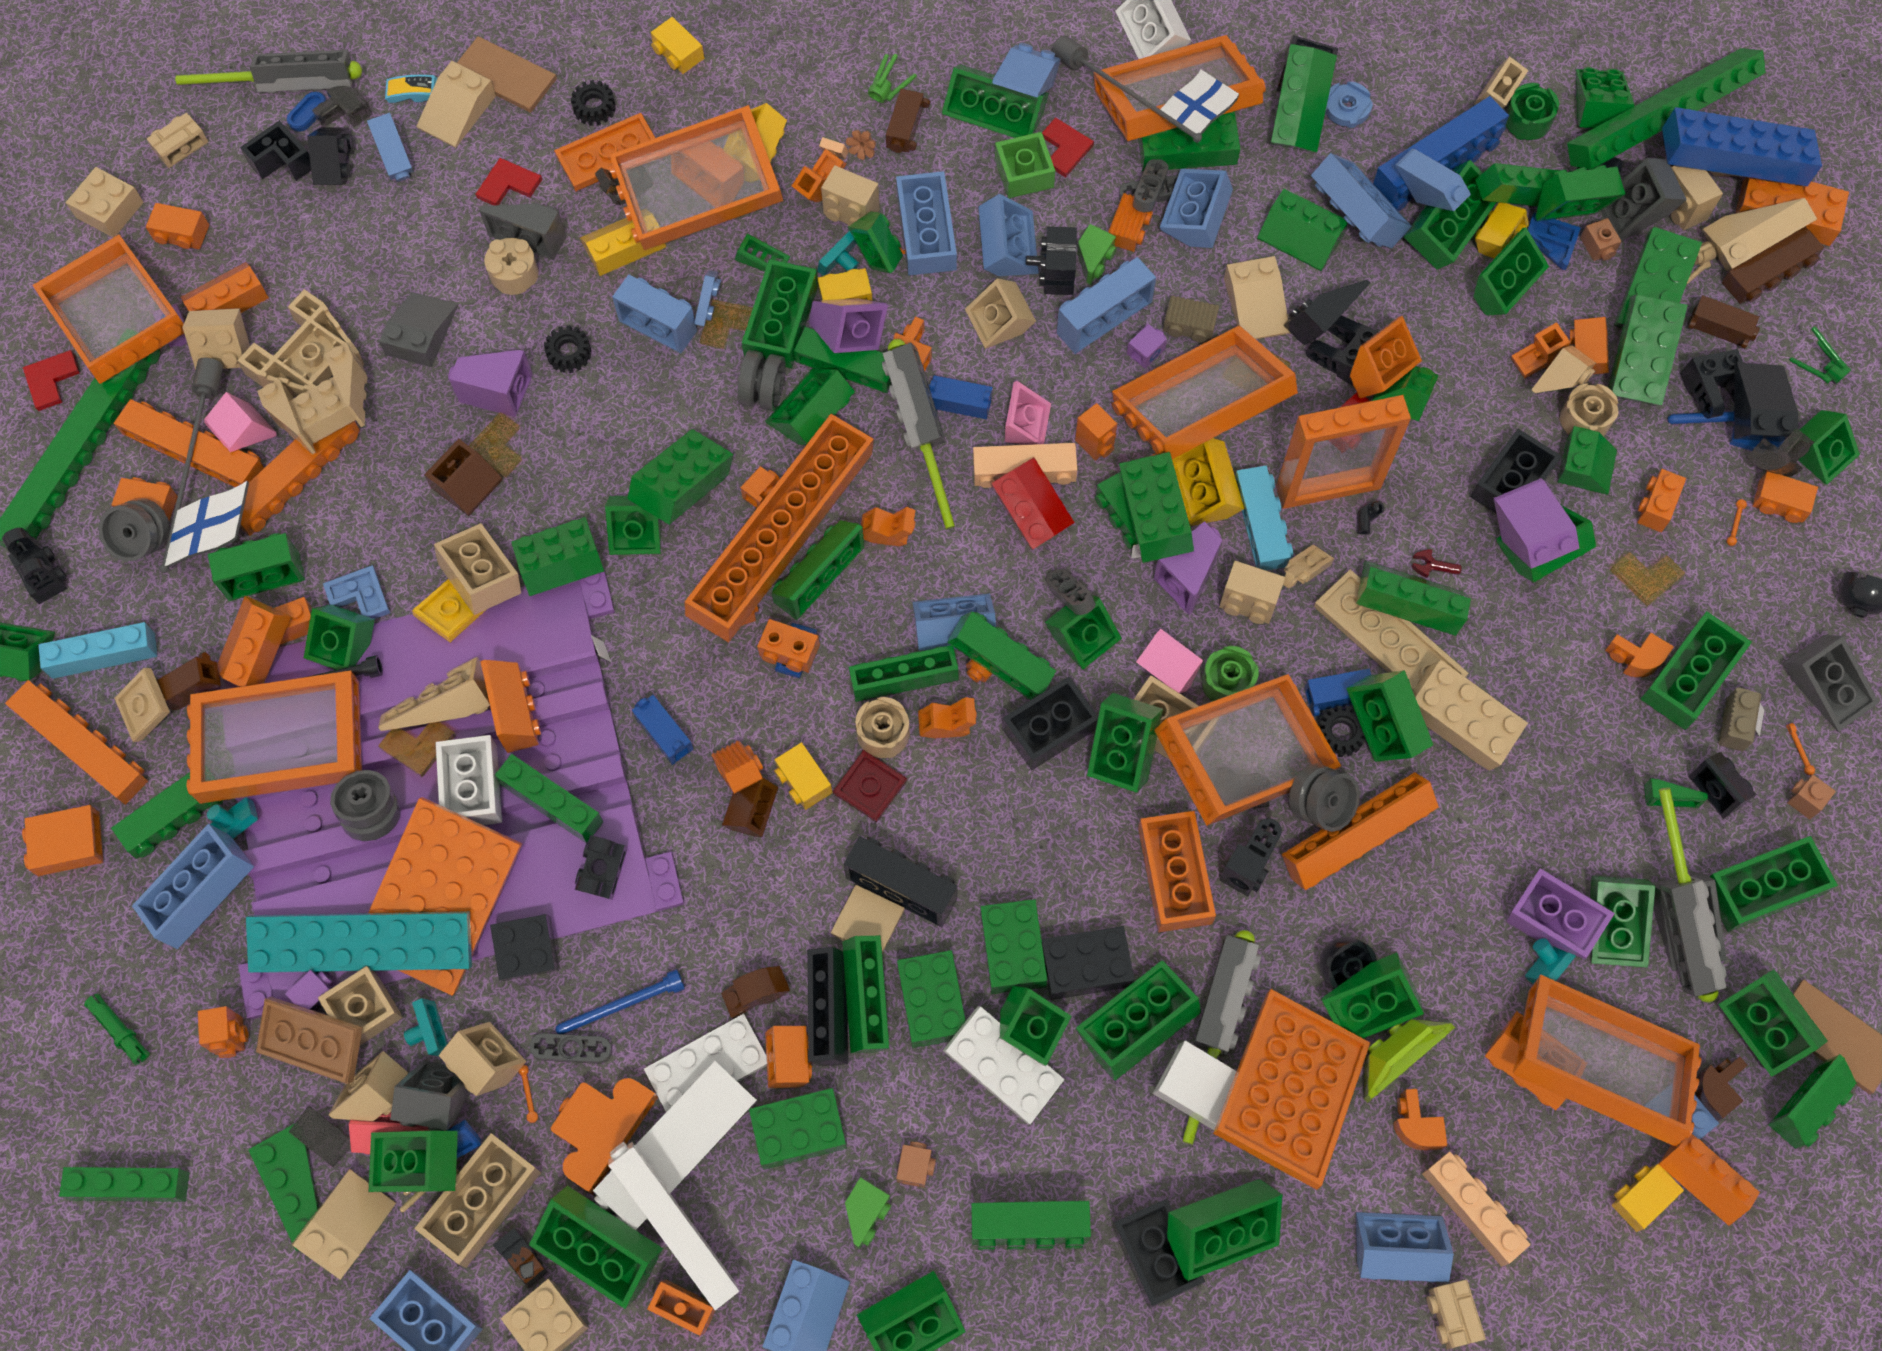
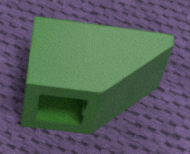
M1089 224L1078 241L1077 256L1086 282L1090 285L1095 278H1101L1105 270L1104 264L1106 260L1111 261L1117 250V247H1115L1116 236L1092 224Z
M861 1177L845 1201L853 1242L858 1249H861L863 1244L869 1246L877 1232L873 1227L878 1219L884 1221L892 1207L888 1203L890 1195Z

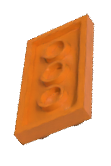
M638 113L554 150L576 192L612 176L608 165L613 163L609 154L652 140L655 136L642 113Z

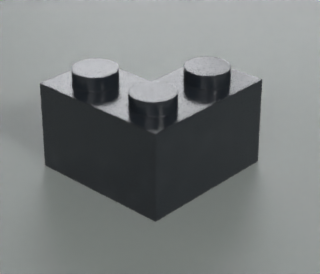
M280 120L240 147L248 164L262 179L281 166L295 181L311 171L308 151Z
M320 127L307 135L313 185H342L350 177V165L346 163L345 156L354 147L353 136L349 134V127Z

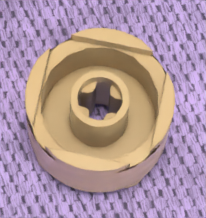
M505 238L501 240L496 239L490 243V248L486 252L484 262L492 284L504 294L516 295L527 291L526 289L535 284L538 279L539 270L533 251L526 240Z
M1588 383L1579 385L1571 392L1560 413V423L1568 435L1572 428L1577 426L1600 432L1605 436L1618 416V399L1604 385L1596 384L1595 386L1588 385Z
M880 697L877 700L868 701L861 706L855 721L857 740L861 748L877 758H892L899 754L906 747L910 737L909 718L902 704L892 698Z

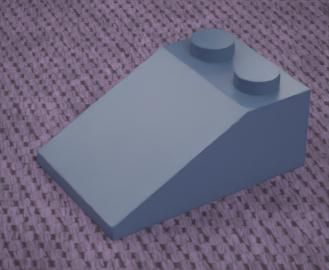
M1019 43V45H1015L1009 50L992 83L1038 98L1053 87L1061 58L1055 57L1054 52L1048 50L1038 52L1032 50L1033 46L1029 44Z

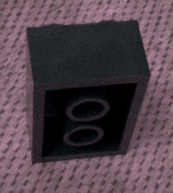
M1517 429L1479 480L1470 497L1496 513L1495 497L1541 478L1546 481L1562 456L1525 432Z
M1067 677L1003 717L1002 730L1032 771L1096 731L1098 715L1071 678Z
M1124 926L1041 940L1050 1000L1123 989L1135 981Z
M1164 1199L1115 1221L1112 1225L1148 1309L1205 1283L1203 1275L1188 1281L1184 1278L1167 1238L1168 1212L1173 1211L1168 1199Z

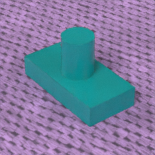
M850 231L819 261L817 272L822 276L828 274L837 264L846 271L857 269L860 265V262L849 254L856 246Z
M248 797L242 799L228 811L219 805H213L207 812V818L213 821L211 825L227 833L233 839L258 820L254 801Z
M1541 938L1533 945V949L1539 956V959L1525 974V977L1532 984L1535 983L1540 975L1556 981L1576 955L1556 948L1546 938Z
M421 998L412 1002L418 1025L404 1031V1038L409 1046L424 1041L428 1055L439 1057L440 1053L447 1046L448 1041L435 1001Z

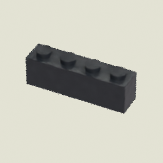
M835 947L808 949V1062L819 1066L848 1064V1017L843 951Z

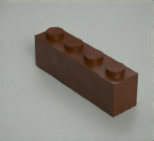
M1805 226L1731 269L1723 279L1722 284L1739 304L1747 300L1753 302L1762 295V291L1765 289L1772 291L1781 284L1782 279L1787 277L1790 280L1804 266L1810 268L1820 260L1818 256L1824 249V246Z

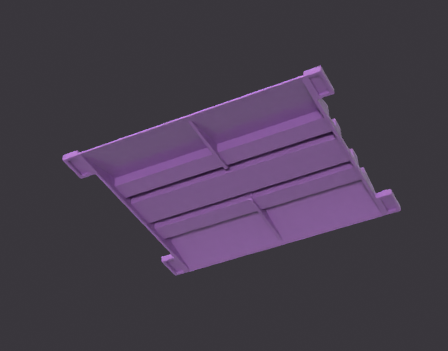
M605 570L604 572L533 596H529L526 586L520 587L521 594L487 609L451 642H448L422 623L413 614L375 623L371 643L356 664H361L362 661H365L366 657L378 655L383 668V675L379 677L355 676L359 681L362 770L379 772L387 779L401 806L400 819L387 835L377 840L360 841L351 838L345 833L330 805L331 793L337 783L248 796V798L254 801L258 820L245 829L248 850L243 851L254 865V868L247 874L253 879L256 895V901L252 902L254 915L368 913L418 799L424 797L439 804L436 742L491 735L497 745L499 769L508 757L513 754L599 812L603 824L593 836L625 845L628 849L613 900L574 890L577 872L579 868L583 869L586 858L583 857L586 843L500 785L502 823L484 826L523 844L475 949L472 961L495 955L490 928L491 924L547 914L551 916L554 939L684 905L672 852L649 858L644 856L598 654L592 639L593 633L589 619L615 613ZM306 641L278 648L264 683L297 679L336 669L304 659ZM478 657L480 661L516 662L522 671H527L530 686L526 687L527 694L533 696L536 710L532 711L533 720L538 719L541 735L537 736L539 745L507 753L496 735L490 706L480 714L474 713L463 718L381 731L378 725L382 714L409 697L417 699L427 685L442 683L449 678L446 673ZM220 676L221 686L213 691L236 688L240 686L235 685L223 679ZM335 690L205 709V716L223 711L226 749L233 755L236 773L231 778L337 762ZM245 797L235 798V799H236L238 802H240V801H241L242 799H244ZM598 860L594 864L593 870L596 875H602L606 872L607 864L604 860ZM248 963L238 965L247 1019L251 1020L262 1017L264 1000L267 997H274L294 1004L285 993L307 972L248 973ZM398 970L376 971L383 984L411 977ZM358 971L325 972L332 978L333 982L331 985L335 987Z

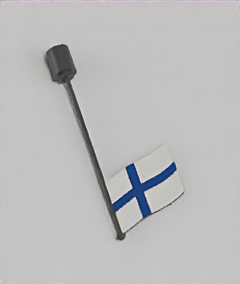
M1066 35L1059 37L1052 47V52L1055 53V57L1061 58L1060 61L1072 69H1079L1083 65L1087 66L1193 137L1194 142H1200L1202 140V133L1208 126L1229 110L1239 97V93L1200 69L1191 82L1176 92L1159 109L1088 62L1087 49Z
M200 358L196 365L191 388L200 397L163 563L162 566H159V570L162 573H167L170 569L169 567L190 557L217 550L232 543L237 539L249 486L248 481L229 491L202 498L181 508L205 399L218 394L223 372V364L212 358Z

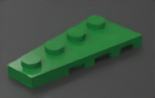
M301 1120L248 1149L292 1243L319 1209L308 1147L304 1135L303 1121Z

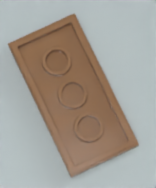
M477 36L457 62L491 80L496 96L530 113L557 80L556 74Z
M1802 980L1793 992V995L1828 1040L1827 1043L1812 1053L1822 1061L1841 1054L1854 1076L1856 1085L1868 1094H1873L1882 1081V1035L1810 983Z
M267 997L264 1000L256 1052L349 1084L354 1082L363 1027L274 997Z

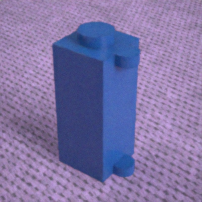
M933 375V379L928 385L936 410L987 419L993 387Z
M1370 668L1307 680L1304 690L1313 716H1319L1322 710L1336 708L1337 706L1353 705L1346 688L1371 675Z
M654 695L649 698H643L636 703L635 708L632 709L635 719L671 765L694 750L691 741Z

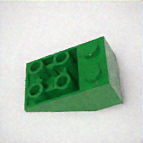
M1592 67L1576 69V110L1579 127L1595 128L1634 107L1635 104L1623 72L1617 69L1602 71Z

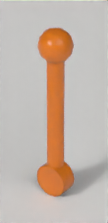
M1742 499L1736 502L1737 512L1730 537L1726 540L1729 546H1734L1737 543L1736 533L1742 510L1747 506L1746 501Z
M1787 724L1786 727L1789 734H1791L1804 763V772L1807 775H1813L1815 768L1808 761L1797 736L1795 724Z
M523 1065L518 1073L522 1076L529 1111L527 1121L535 1123L538 1120V1114L534 1112L527 1076L529 1068L527 1065Z

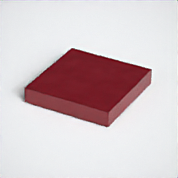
M863 750L835 787L833 794L877 823L908 780L905 776Z

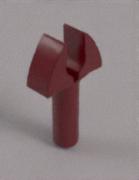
M1432 549L1417 552L1413 556L1414 559H1422L1427 563L1426 565L1413 563L1411 566L1414 571L1425 578H1428L1429 572L1433 570L1459 575L1462 571V566L1459 564L1435 560L1432 557Z

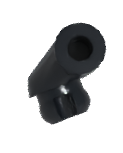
M1381 501L1369 502L1359 509L1357 514L1358 534H1370V522L1384 512V504Z

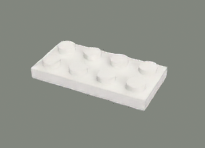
M977 1006L943 1050V1052L1027 1124L1033 1122L1065 1080L1050 1066L1041 1065L1000 1039V1023L981 1006Z
M742 1014L644 1068V1071L667 1112L714 1061L739 1082L766 1067L767 1059L745 1015Z

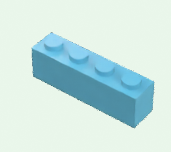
M1267 465L1237 470L1235 478L1245 508L1242 510V515L1256 568L1265 571L1285 568L1289 560L1293 558V548L1291 543H1287L1285 537L1287 535V526L1285 520L1280 518L1281 503L1279 497L1274 495V477L1272 474H1269Z
M143 622L39 644L40 666L47 675L54 679L157 657L155 633Z

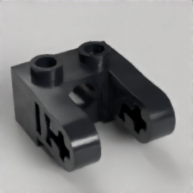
M1341 315L1328 331L1348 343L1346 348L1342 351L1322 341L1315 340L1306 350V355L1323 368L1337 374V377L1353 385L1350 374L1359 347L1377 334L1378 331Z
M1738 349L1694 357L1680 373L1689 395L1694 394L1703 416L1707 419L1722 416L1725 410L1724 400L1717 386L1721 388L1727 386L1734 402V364L1744 363Z
M23 528L11 529L3 535L2 540L7 550L11 553L8 556L21 577L29 595L38 604L67 589L64 583L67 577L59 565L55 567L52 562L56 557L49 546L43 547Z
M1271 818L1260 821L1246 846L1238 844L1225 866L1219 881L1247 897L1252 890L1258 892L1269 872L1265 869V866L1282 834L1280 824ZM1268 827H1271L1273 829L1272 834L1263 829L1266 830ZM1263 838L1267 839L1265 845L1260 842Z
M590 835L583 852V857L586 858L583 869L579 868L577 872L574 890L613 900L628 847L611 840ZM598 860H604L607 864V870L602 875H596L593 870V866Z

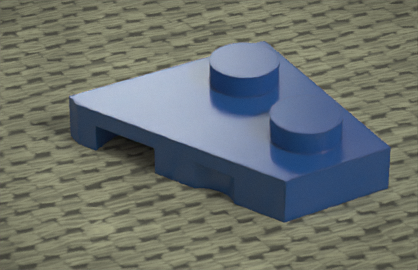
M1534 212L1528 226L1529 233L1539 250L1562 270H1566L1581 227L1556 219L1537 221L1536 213Z

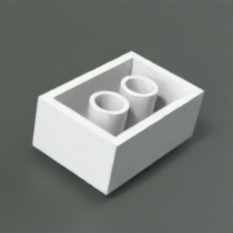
M486 735L436 742L439 805L482 825L502 823L500 783L495 777L496 772L499 770L497 745L492 736Z

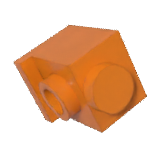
M760 466L740 487L742 498L758 508L780 480L779 476L772 470L766 471Z

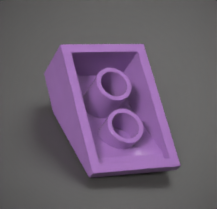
M1540 868L1514 907L1507 923L1537 940L1546 938L1552 946L1586 960L1615 913Z

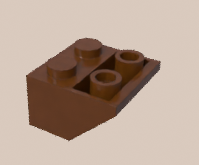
M459 438L424 474L432 490L467 516H470L503 480L477 451Z

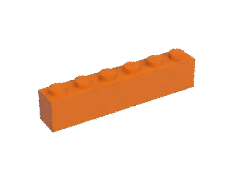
M130 399L114 422V425L121 434L185 464L194 426L186 421L183 423L176 421L175 417L165 411L159 413L146 402L138 403ZM198 431L190 464L191 467L233 487H237L246 481L250 482L264 469L260 462L261 458L253 452L247 451V453H244L240 449L229 452L215 435L208 431L204 433Z
M355 421L313 443L316 451L314 454L310 453L296 439L290 443L249 482L240 528L249 536L254 532L261 531L266 521L273 514L280 513L285 503L291 497L301 493L304 484L310 479H315L321 473V468L326 463L334 461L346 444H351L357 439L360 430Z
M28 680L5 702L9 708L124 805L148 782L142 776L145 772L144 769L134 761L130 764L123 759L127 756L115 745L111 749L105 745L108 739L96 729L92 733L86 728L90 724L78 714L74 717L68 714L71 708L59 698L55 702L49 697L53 693L41 683L36 687Z
M1414 772L1360 805L1349 824L1341 830L1331 832L1321 829L1284 852L1282 857L1291 879L1304 890H1307L1317 885L1318 882L1329 875L1338 872L1342 867L1355 859H1359L1374 847L1383 844L1395 834L1404 831L1416 821L1428 816L1429 813L1439 808L1430 781Z

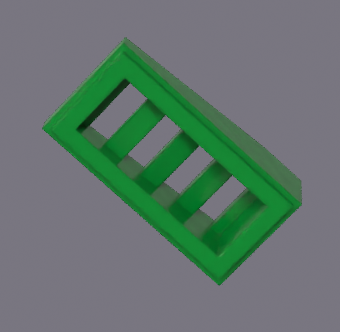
M747 233L737 250L734 260L765 272L768 263L764 260L767 254L772 256L771 260L779 258L781 259L780 262L788 263L791 256ZM749 247L753 248L751 254L747 252ZM758 251L763 252L760 258L756 257Z
M1650 778L1644 785L1645 803L1647 806H1662L1659 789L1667 787L1671 789L1674 807L1699 808L1708 799L1707 793L1659 779Z

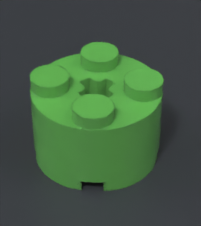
M1227 646L1213 652L1207 659L1202 675L1204 694L1211 701H1215L1254 687L1258 679L1259 670L1252 659V655L1245 649L1237 646Z

